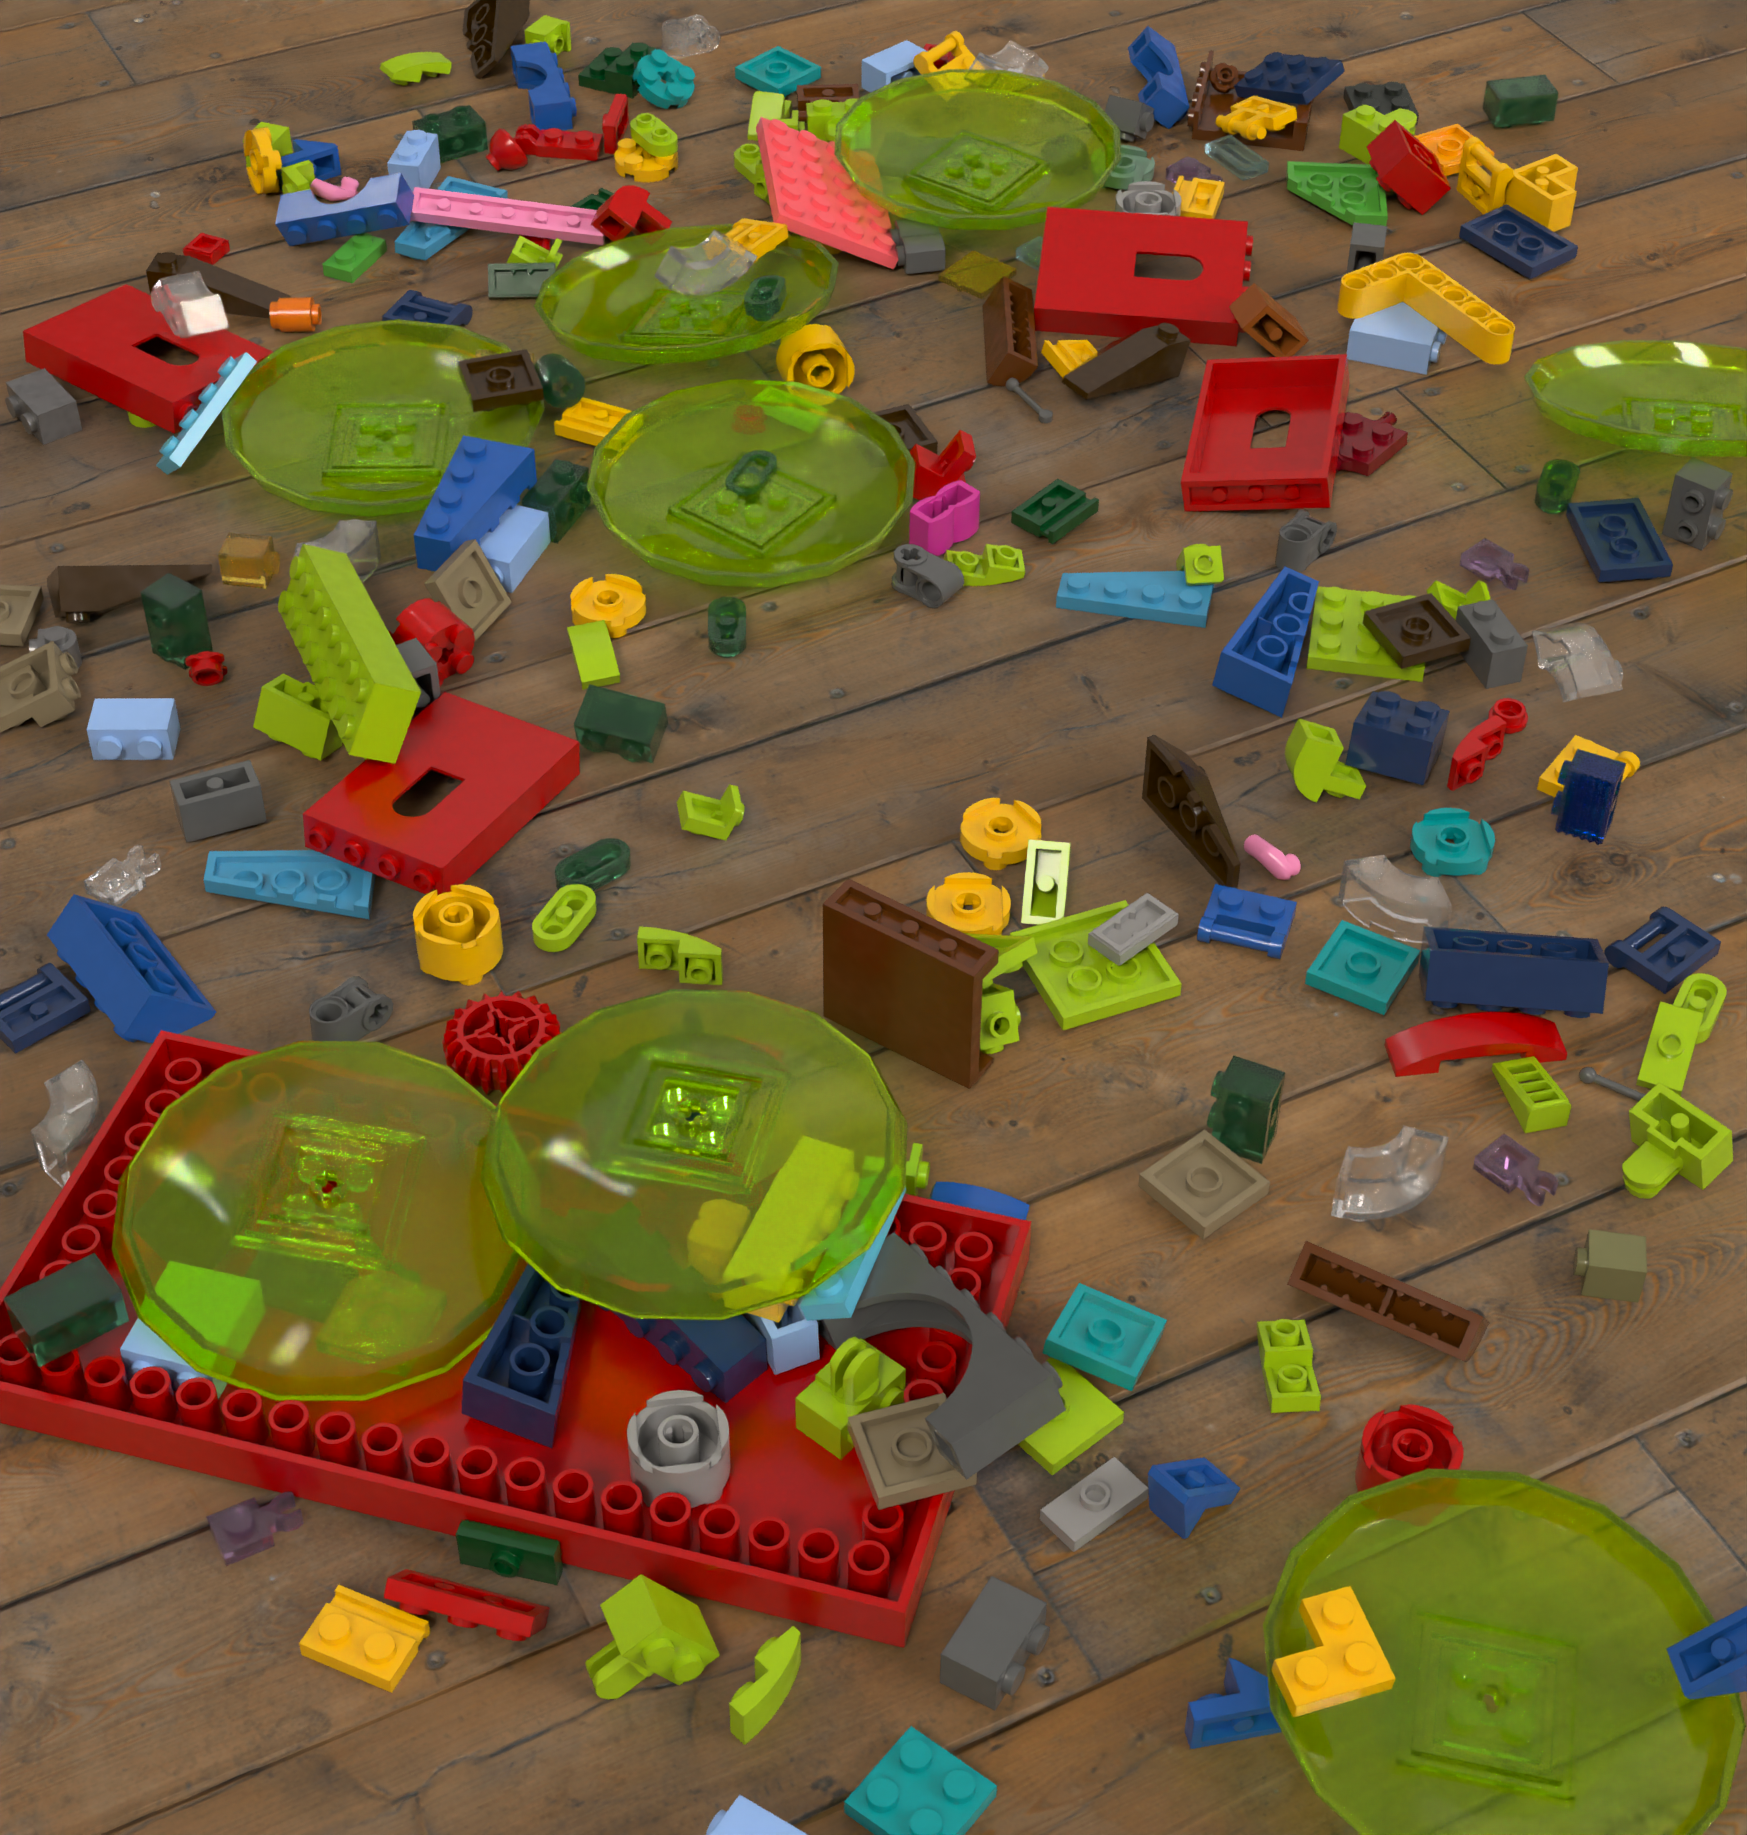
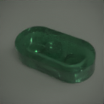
M767 275L754 279L744 296L745 313L757 321L772 319L774 314L780 311L787 295L785 278L777 275Z
M764 450L746 453L726 478L727 497L731 501L741 504L758 500L777 475L776 456Z
M1554 459L1544 465L1534 498L1537 507L1548 514H1558L1567 510L1568 503H1572L1580 475V469L1576 464L1568 460Z
M720 597L713 600L708 607V647L711 652L721 657H734L742 653L747 645L746 605L742 600L735 597Z
M606 838L563 859L555 867L557 889L559 890L566 885L582 884L595 891L627 873L631 866L629 846L622 840Z

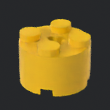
M808 324L795 330L787 331L782 335L781 344L776 355V364L789 391L821 406L831 404L841 397L840 393L846 386L849 388L853 381L854 363L834 330L828 325Z
M452 885L450 892L438 895L437 890H434L420 899L413 911L414 932L420 969L423 972L443 980L459 981L463 985L470 986L479 983L483 979V975L499 963L503 954L500 914L497 906L494 904V898L487 891L471 885Z

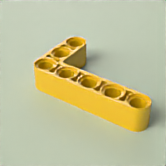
M1401 253L1342 276L1337 311L1340 315L1351 319L1362 318L1404 302L1486 363L1500 365L1509 361L1515 334L1513 322L1422 256L1415 253Z

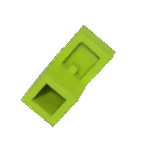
M1298 718L1285 747V761L1298 790L1306 798L1316 803L1323 789L1334 797L1343 798L1346 795L1360 800L1366 784L1358 768L1338 761L1344 747L1335 729Z

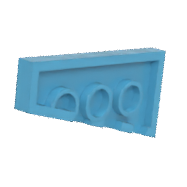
M448 176L437 189L508 199L507 190ZM411 221L395 240V253L412 259L426 261L470 228Z
M1184 571L1063 573L1057 592L1056 608L1206 628L1215 584L1188 586L1185 581Z
M315 850L209 851L203 880L205 890L209 893L370 920L376 875Z

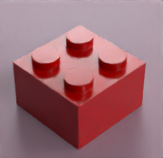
M1396 120L1366 146L1371 156L1369 163L1378 173L1376 180L1387 192L1395 191L1398 194L1399 201L1407 209L1410 210L1413 207L1423 215L1451 189L1437 156Z

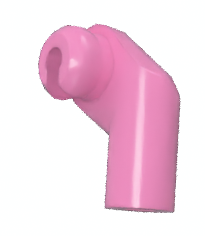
M343 177L341 186H335L320 179H314L310 189L314 195L326 200L341 201L348 200L358 194L356 190L359 182L350 177Z
M1256 834L1249 836L1245 840L1244 850L1258 860L1276 879L1289 880L1291 876L1299 874L1301 864L1296 855H1284L1279 849Z

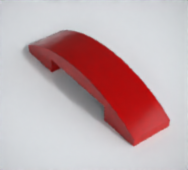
M1478 1012L1444 1017L1401 1031L1385 1039L1384 1044L1395 1077L1438 1073L1440 1062L1444 1060L1519 1053L1521 1058L1534 1056L1539 1063L1566 1060L1568 1055L1555 1022L1533 1015L1513 1012Z

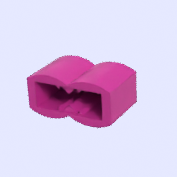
M962 480L955 481L942 487L936 496L917 502L910 509L909 544L918 545L925 549V551L938 557L945 553L946 550H949L953 543L964 541L973 536L979 528L980 491Z

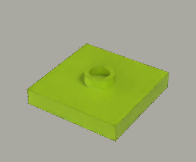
M1050 1357L1046 1361L1055 1369L1062 1381L1063 1386L1058 1391L1066 1410L1022 1440L1018 1445L1053 1476L1121 1425L1124 1419V1412L1071 1365Z

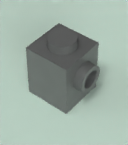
M1109 95L1101 126L1116 132L1115 137L1121 140L1133 142L1134 137L1146 139L1147 132L1151 130L1154 123V108L1143 102Z

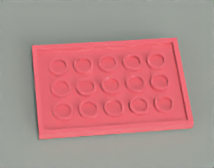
M761 117L756 126L773 223L786 224L788 231L894 269L898 262L895 250L896 243L891 238L890 229H892L875 160L866 153L858 152L857 154L849 151L835 141L828 143L820 140L809 131H797L789 128L778 119L768 120Z

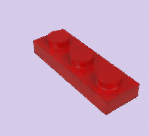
M404 1569L387 1578L383 1597L400 1602L399 1609L408 1613L427 1615L430 1611L448 1615L447 1621L459 1627L476 1628L478 1624L496 1628L497 1636L512 1641H525L527 1637L530 1638L546 1628L550 1609L547 1606L409 1569Z

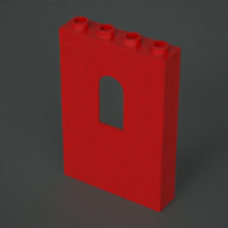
M1047 207L1034 305L1035 331L1123 338L1145 328L1158 326L1161 323H1169L1176 326L1181 334L1191 340L1190 343L1237 346L1238 333H1245V331L1240 327L1229 306L1249 288V286H1242L1243 281L1249 282L1251 261H1245V256H1252L1253 236L1247 235L1248 221ZM1136 253L1193 258L1201 264L1203 271L1200 276L1193 280L1134 277Z
M127 284L23 330L27 363L40 369L45 368L50 374L174 434L183 429L179 426L183 417L191 409L196 411L202 403L198 399L199 395L211 382L214 385L221 377L217 371L230 356L235 359L247 352L257 362L222 410L276 383L275 355L273 351ZM157 336L197 355L199 359L189 365H173L135 348V346Z
M1347 354L1208 359L1181 478L1184 511L1330 508L1350 385ZM1271 410H1281L1290 414L1291 418L1285 447L1251 448L1255 423L1259 415Z
M444 692L411 720L395 764L367 758L303 813L305 847L423 894H428L434 890H437L438 895L450 892L452 885L463 884L580 774L579 741ZM430 770L463 781L430 812L416 817L403 816L395 812L392 807L397 799Z

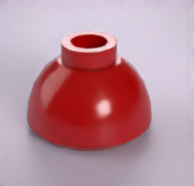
M499 128L491 138L489 145L490 153L485 156L492 167L498 172L502 168L517 170L527 165L528 158L520 146L505 129Z

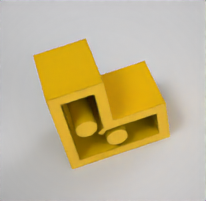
M1554 154L1513 170L1514 175L1511 181L1507 183L1506 200L1503 205L1511 206L1553 232L1571 225L1577 193L1574 190L1578 172L1577 166L1558 154Z

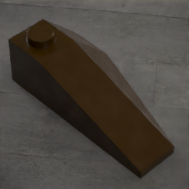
M475 0L465 9L463 34L469 39L466 45L467 49L473 53L470 60L474 75L479 80L499 64L522 26L527 22L530 16V0Z
M172 252L157 253L146 270L150 295L181 309L270 318L269 308L271 302L278 301L279 298H291L288 294L191 256L176 255Z

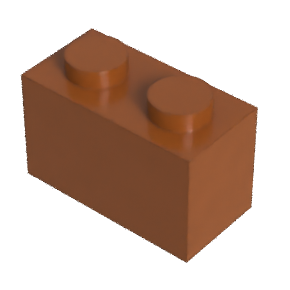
M1255 283L1229 306L1242 330L1275 357L1293 356L1309 341L1297 319Z

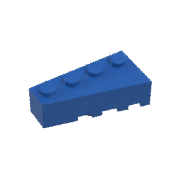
M463 435L414 533L417 567L419 569L436 572L464 541L476 539L480 546V539L487 532L492 533L500 524L499 518L507 509L512 510L520 502V494L525 489L530 490L537 483L535 452L533 448Z
M1284 566L1221 651L1212 686L1282 718L1319 581Z

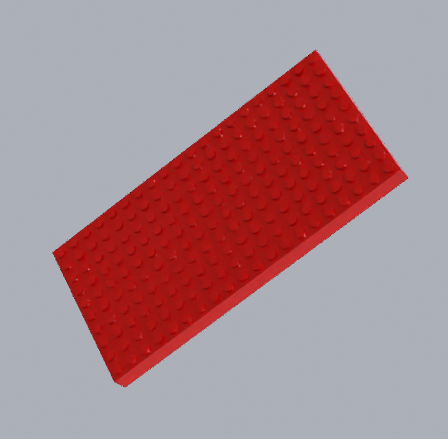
M163 1030L159 1032L0 1288V1423L452 1536H456L462 1520H470L550 1538L560 1542L561 1559L564 1564L629 1580H634L642 1574L669 1590L905 1648L955 1492L953 1490L878 1510L855 1447L840 1460L796 1428L795 1398L816 1379V1374L830 1362L836 1352L819 1333L820 1359L774 1375L767 1361V1370L728 1402L724 1403L711 1391L707 1393L701 1390L695 1384L691 1375L679 1365H671L664 1360L658 1349L644 1337L638 1338L633 1335L624 1321L612 1311H604L595 1303L591 1295L592 1285L589 1260L586 1287L553 1447L549 1448L461 1413L463 1379L545 1233L588 1249L587 1234L631 1203L642 1214L641 1219L637 1223L650 1236L659 1231L671 1243L668 1251L674 1260L685 1270L689 1266L687 1236L695 1221H698V1215L705 1201L714 1199L748 1208V1211L751 1212L752 1223L780 1173L781 1166L704 1150V1153L611 1163L604 1127ZM289 1134L294 1144L306 1138L312 1148L321 1146L326 1157H331L332 1162L335 1164L336 1173L339 1176L341 1185L338 1210L333 1211L331 1224H320L319 1236L309 1233L304 1234L303 1246L295 1239L287 1241L284 1251L277 1242L271 1243L265 1252L259 1246L258 1240L253 1245L246 1247L240 1237L213 1270L260 1282L266 1309L261 1323L219 1400L215 1385L210 1380L201 1377L186 1380L178 1387L177 1391H173L168 1372L156 1366L145 1367L136 1372L131 1380H128L120 1348L169 1265L140 1236L130 1223L190 1152L200 1155L220 1174L222 1161H234L235 1149L248 1151L251 1140L257 1145L266 1144L269 1136H271L275 1142H282ZM904 1194L886 1238L895 1232L909 1246L913 1243L917 1244L933 1268L938 1265L941 1266L948 1273L954 1286L959 1291L964 1288L967 1289L977 1301L981 1311L986 1315L989 1312L994 1313L1003 1324L1005 1330L1007 1329L1029 1260L1032 1221ZM846 1199L840 1208V1217L848 1202ZM358 1227L367 1228L371 1235L370 1238L406 1272H415L420 1276V1289L414 1293L404 1291L401 1279L366 1246L354 1243L352 1239L353 1231ZM826 1234L822 1241L821 1255L815 1269H808L802 1279V1294L808 1290L832 1235ZM901 1328L863 1339L906 1369L903 1403L945 1393L948 1399L965 1375L972 1354V1345L964 1338L936 1328ZM674 1390L693 1391L703 1395V1400L716 1408L717 1404L725 1413L729 1425L731 1468L729 1478L723 1487V1493L716 1502L691 1508L689 1500L682 1494L666 1492L657 1496L652 1501L650 1507L644 1503L640 1488L631 1479L627 1428L634 1413L637 1416L640 1411L647 1407L646 1401L653 1396Z

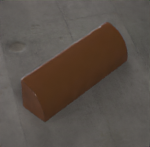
M1002 276L982 306L987 383L995 386H1006V381L1009 378H1015L1021 383L1029 378L1038 367L1032 289Z
M1305 1241L1287 1283L1291 1287L1464 1362H1468L1473 1356L1489 1325V1322L1483 1316L1308 1241Z

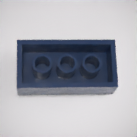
M1423 926L1418 976L1425 1001H1431L1437 1007L1455 1008L1458 1006V1003L1475 1004L1476 1008L1484 1011H1500L1502 1006L1518 1007L1521 1012L1533 1015L1545 1014L1546 1010L1564 1011V1014L1570 1017L1587 1018L1590 1017V1013L1603 1014L1609 962L1598 939Z

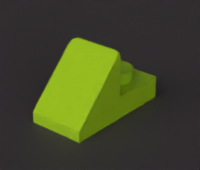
M755 91L748 127V140L758 141L756 126L761 117L766 119H789L792 113V101L785 100L784 95L780 93Z

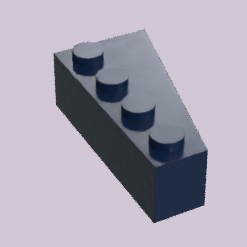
M629 1203L587 1234L592 1298L602 1310L612 1311L622 1319L633 1335L638 1338L644 1337L653 1344L669 1364H677L690 1374L695 1384L701 1390L707 1393L711 1391L726 1403L767 1370L766 1338L738 1310L725 1306L724 1296L719 1297L715 1301L704 1280V1276L692 1264L684 1270L668 1251L671 1243L659 1231L650 1236L637 1223L641 1219L642 1214Z
M544 1234L463 1379L462 1414L549 1448L553 1447L586 1287L589 1260L588 1249L552 1235Z

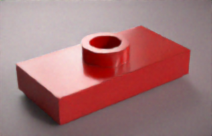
M615 94L608 114L604 113L602 130L605 154H615L618 149V142L623 139L629 124L628 97L625 94Z

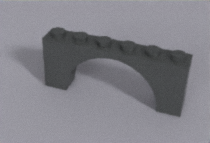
M895 1232L885 1238L851 1318L816 1320L818 1323V1333L835 1350L852 1337L866 1339L886 1331L909 1327H928L945 1330L964 1338L972 1345L971 1359L961 1382L948 1399L925 1418L939 1453L966 1480L1066 1410L1058 1391L1063 1384L1055 1369L1047 1361L1040 1364L1035 1360L1030 1348L1019 1336L1012 1339L994 1313L984 1314L973 1295L964 1288L959 1291L954 1286L948 1273L941 1266L938 1265L933 1268L917 1244L913 1243L909 1246Z

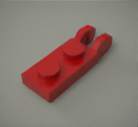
M521 124L513 138L525 155L588 161L598 160L604 144L603 134L592 133L587 130L578 132L562 131L558 128L540 130L534 124Z

